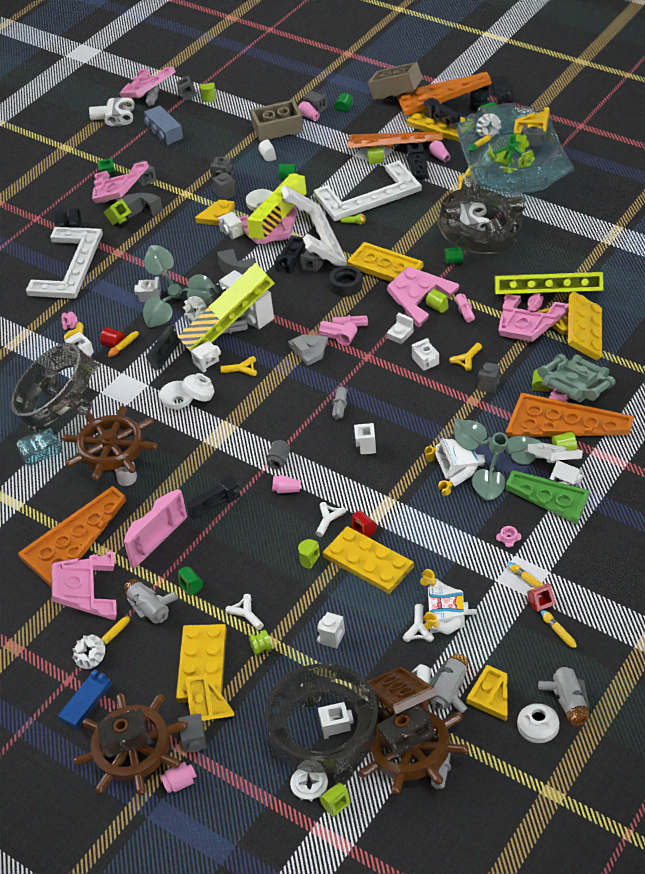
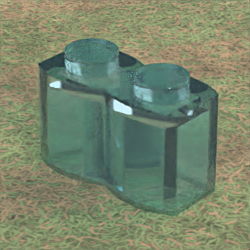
M51 428L43 429L35 435L23 437L16 442L18 452L26 466L35 465L43 459L54 457L62 452L60 442Z

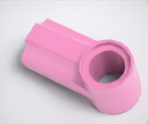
M322 321L319 329V335L336 339L338 343L344 346L349 345L357 333V327L351 322H345L343 325Z

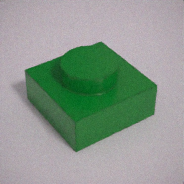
M112 158L97 161L100 173L108 171L109 174L115 172Z

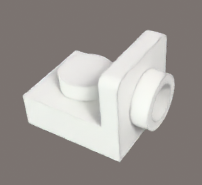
M398 313L396 315L397 323L387 332V338L402 344L414 332L413 319Z

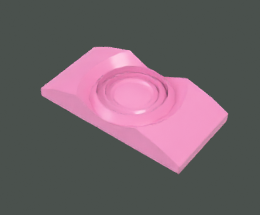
M177 489L157 499L152 510L146 513L143 518L133 521L126 533L124 544L130 566L133 569L187 518L181 490Z

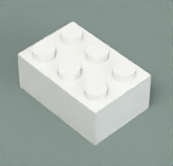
M234 270L219 280L221 288H226L227 290L242 274ZM267 290L239 318L245 319L249 325H253L257 329L272 321L274 314L271 292Z

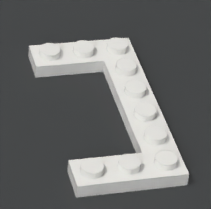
M400 161L385 165L386 172L396 182L395 184L344 202L340 201L328 185L315 189L314 196L332 219L337 221L422 191V185Z
M284 185L281 189L283 199L289 204L293 203L299 210L307 211L312 218V223L316 227V232L321 237L318 240L306 234L303 238L306 249L311 253H317L324 260H329L334 266H347V260L321 206Z
M55 227L50 237L51 242L79 244L63 281L31 280L26 289L27 296L76 298L103 235L102 229Z

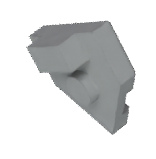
M303 334L288 341V344L308 366L323 358L324 350L328 343V336Z

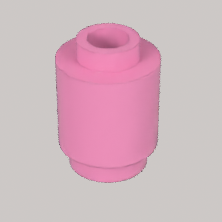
M183 762L178 768H171L160 777L167 792L174 791L175 793L194 784L193 778L197 776L192 765L187 766Z

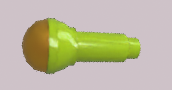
M361 213L352 217L341 218V223L344 224L356 223L362 225L366 222L365 215Z

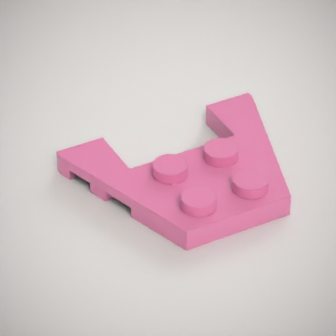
M165 67L156 76H148L151 74L148 69H140L138 71L139 75H135L132 78L133 82L131 84L128 83L122 89L120 95L122 98H140L148 90L176 71L173 67Z
M147 161L134 164L130 173L109 179L108 171L95 174V188H93L92 196L95 204L121 198L148 169Z
M293 207L265 239H251L257 244H267L271 241H283L290 238L297 216V208ZM249 216L238 217L242 221L243 232L249 236L247 225Z
M408 266L388 285L387 291L399 305L404 307L405 313L413 318L414 324L419 328L428 319L429 314L417 305L433 289L450 298L459 289L460 285Z
M505 294L499 335L533 342L569 312V304L554 302L547 314L534 311L529 312L528 310L517 309L521 303L520 296Z
M106 552V555L99 557L97 554L91 555L89 559L84 560L76 558L52 563L53 602L111 620L116 619V600L94 599L93 570H114V552Z

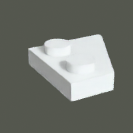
M546 443L528 444L527 452L535 454L536 458L547 459L549 463H556L557 460L581 459L583 452L578 449L566 451V447Z

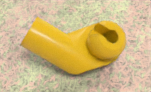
M80 322L76 323L75 329L68 331L64 335V340L78 332L83 335L84 325Z

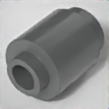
M278 440L272 443L267 455V465L270 468L281 469L285 465L290 452V446L285 441Z

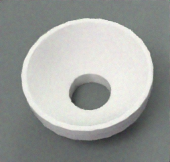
M258 189L250 192L246 197L248 208L255 211L273 192L267 189Z
M201 373L185 377L181 384L184 392L196 400L209 401L213 397L214 387L211 380Z
M173 381L162 387L159 395L165 407L180 410L192 401L193 398L182 389L181 384L183 381ZM177 399L183 400L181 403H173Z
M530 704L519 713L517 727L520 734L526 740L534 743H545L557 735L559 719L551 707L544 704ZM536 712H541L546 718L542 721H536L532 718V715Z

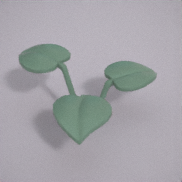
M158 245L149 246L144 259L146 270L153 275H159L163 272L170 284L168 288L169 297L161 300L159 297L153 296L144 305V321L148 328L163 325L171 319L172 308L168 303H165L167 300H178L183 296V293L188 291V299L189 297L197 296L205 302L212 296L209 289H215V285L208 277L200 274L194 275L188 280V288L182 289L178 284H173L166 270L171 269L174 265L171 253Z
M458 418L454 422V436L462 448L473 451L477 449L479 444L484 446L490 443L489 448L494 453L489 471L480 469L472 477L474 490L484 500L497 498L505 487L504 476L499 472H493L498 454L506 450L507 454H511V458L515 463L528 465L536 458L535 454L527 452L528 444L542 443L539 440L525 436H514L508 439L501 432L495 433L492 438L489 437L488 440H485L487 432L485 427L479 422Z

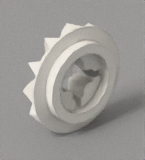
M495 114L483 115L476 124V130L481 137L490 135L493 138L495 134H499L501 128V121ZM491 122V125L494 127H490L488 130L486 126Z
M192 296L184 301L185 306L183 309L186 312L184 315L188 317V321L193 322L207 309L205 302L200 297ZM194 308H198L195 313L192 312Z
M83 635V639L77 641L76 647L72 649L74 652L72 658L75 660L76 665L83 669L94 668L104 657V642L95 635ZM87 646L92 649L89 651L88 656L84 654L87 651Z
M304 766L292 775L290 785L294 796H298L301 801L309 799L312 802L314 798H320L324 791H327L328 779L322 769L316 766ZM308 777H310V780L313 783L311 790H309V788H307L306 785Z

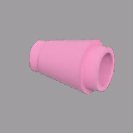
M303 101L298 106L302 116L313 121L319 119L320 114L309 102Z
M436 140L430 144L429 150L432 155L444 163L450 160L451 155L442 142Z
M279 474V476H274L272 491L277 492V494L300 492L301 481Z

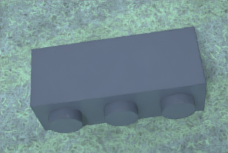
M160 105L144 112L146 126L150 127L153 133L159 136L161 141L163 140L169 145L183 139L181 125Z

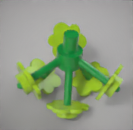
M510 134V141L507 142V146L493 152L489 145L490 150L487 151V156L491 160L494 159L496 163L507 166H499L506 174L513 173V170L518 171V169L510 168L514 163L512 159L513 153L518 152L521 156L518 160V167L520 169L529 167L535 160L532 150L523 153L525 148L529 146V141L526 140L527 137L525 135L521 136L520 134Z

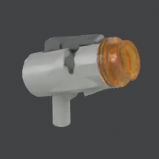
M136 579L129 580L124 586L125 595L128 597L127 600L141 619L148 617L153 623L165 621L169 612L166 604L178 599L175 591L163 597L160 595L156 596L155 591L145 586L142 581Z
M457 653L453 654L442 664L431 679L430 685L435 688L437 695L429 700L435 708H448L452 704L461 714L468 709L458 698V688L462 687L465 673L469 669V661L465 656Z
M567 667L559 668L553 675L554 682L539 681V690L554 691L556 695H559L558 701L572 725H581L588 721L589 703L584 680L577 679L573 669Z

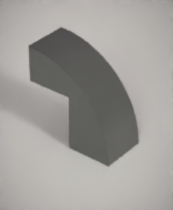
M133 193L116 199V202L123 199L130 209L131 213L126 216L128 219L142 210L152 216L163 211L161 198L154 194Z
M234 249L217 252L219 266L226 275L234 270L243 275L255 264L254 258L237 261Z

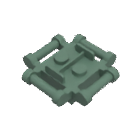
M559 354L552 362L538 368V375L544 378L543 385L553 390L556 389L557 392L563 395L566 394L567 397L578 402H582L586 398L593 401L605 389L615 385V379L608 376L610 371L608 368H601L592 364L577 354L571 361L566 359L565 355Z

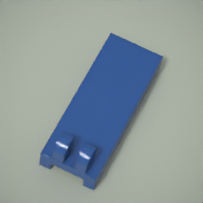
M93 670L91 675L58 715L59 721L78 729L83 720L87 718L112 686L111 680L105 674H100L99 671Z

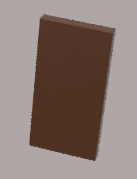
M403 666L363 684L367 693L395 714L437 695L433 686Z

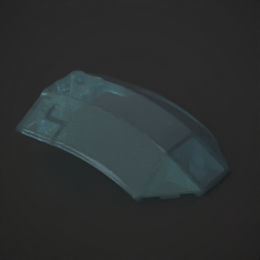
M514 103L480 107L475 115L472 113L465 118L464 122H458L456 127L461 147L476 184L507 195H519L524 192L534 193L538 190L546 189L552 183L572 172L574 166L557 138L550 115L546 139L542 142L541 147L528 146L523 152L532 150L535 160L529 167L520 169L518 167V160L521 156L518 152L513 153L512 159L514 163L510 168L518 169V171L513 170V173L506 174L502 168H499V166H507L496 163L494 159L491 160L487 156V151L490 150L489 145L493 152L507 146V142L510 141L509 135L514 132L516 119L526 117L534 112L537 114L544 110L535 111L534 107L529 106L519 108ZM485 114H495L501 121L499 134H495L493 138L491 137L490 141L477 148L474 152H469V146L483 138L476 130V124L480 117ZM491 122L486 126L488 130L490 127H494L491 125Z

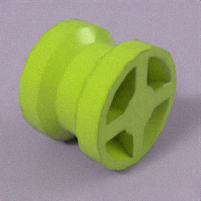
M262 630L258 635H249V641L255 656L260 655L262 651L272 650V644L266 630Z

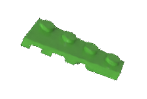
M512 470L506 483V490L577 525L590 490Z

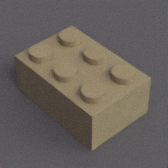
M414 62L376 71L369 80L368 86L373 99L379 98V100L387 98V96L392 95L396 97L401 93L406 92V94L414 92L423 78L418 63Z
M295 100L250 109L252 126L259 141L304 131L302 114Z

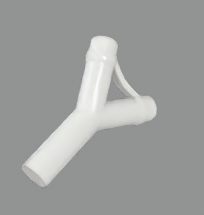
M326 502L320 503L323 519L316 531L317 536L322 537L329 523L346 513L344 507L333 508L328 506Z
M245 594L243 599L236 605L226 607V613L245 617L257 630L263 628L264 624L251 612L252 599L250 594Z
M421 604L415 605L414 624L403 636L405 642H409L412 639H425L428 642L434 640L432 633L424 627L422 620L423 605Z

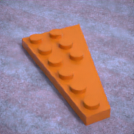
M484 72L418 87L412 93H401L397 96V99L405 116L426 109L427 107L423 103L429 98H435L439 100V103L492 84L488 73Z
M443 131L350 134L348 148L377 147V145L392 147L393 144L425 143V141H431L432 143L436 140H443Z
M521 393L505 435L507 437H549L573 432L575 436L629 435L634 416Z
M112 486L18 553L19 558L52 588V563L76 558L80 560L126 502L125 495Z

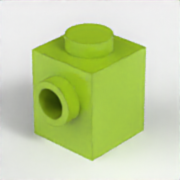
M120 199L103 213L112 225L116 223L120 225L127 220L126 216L131 211L123 199Z

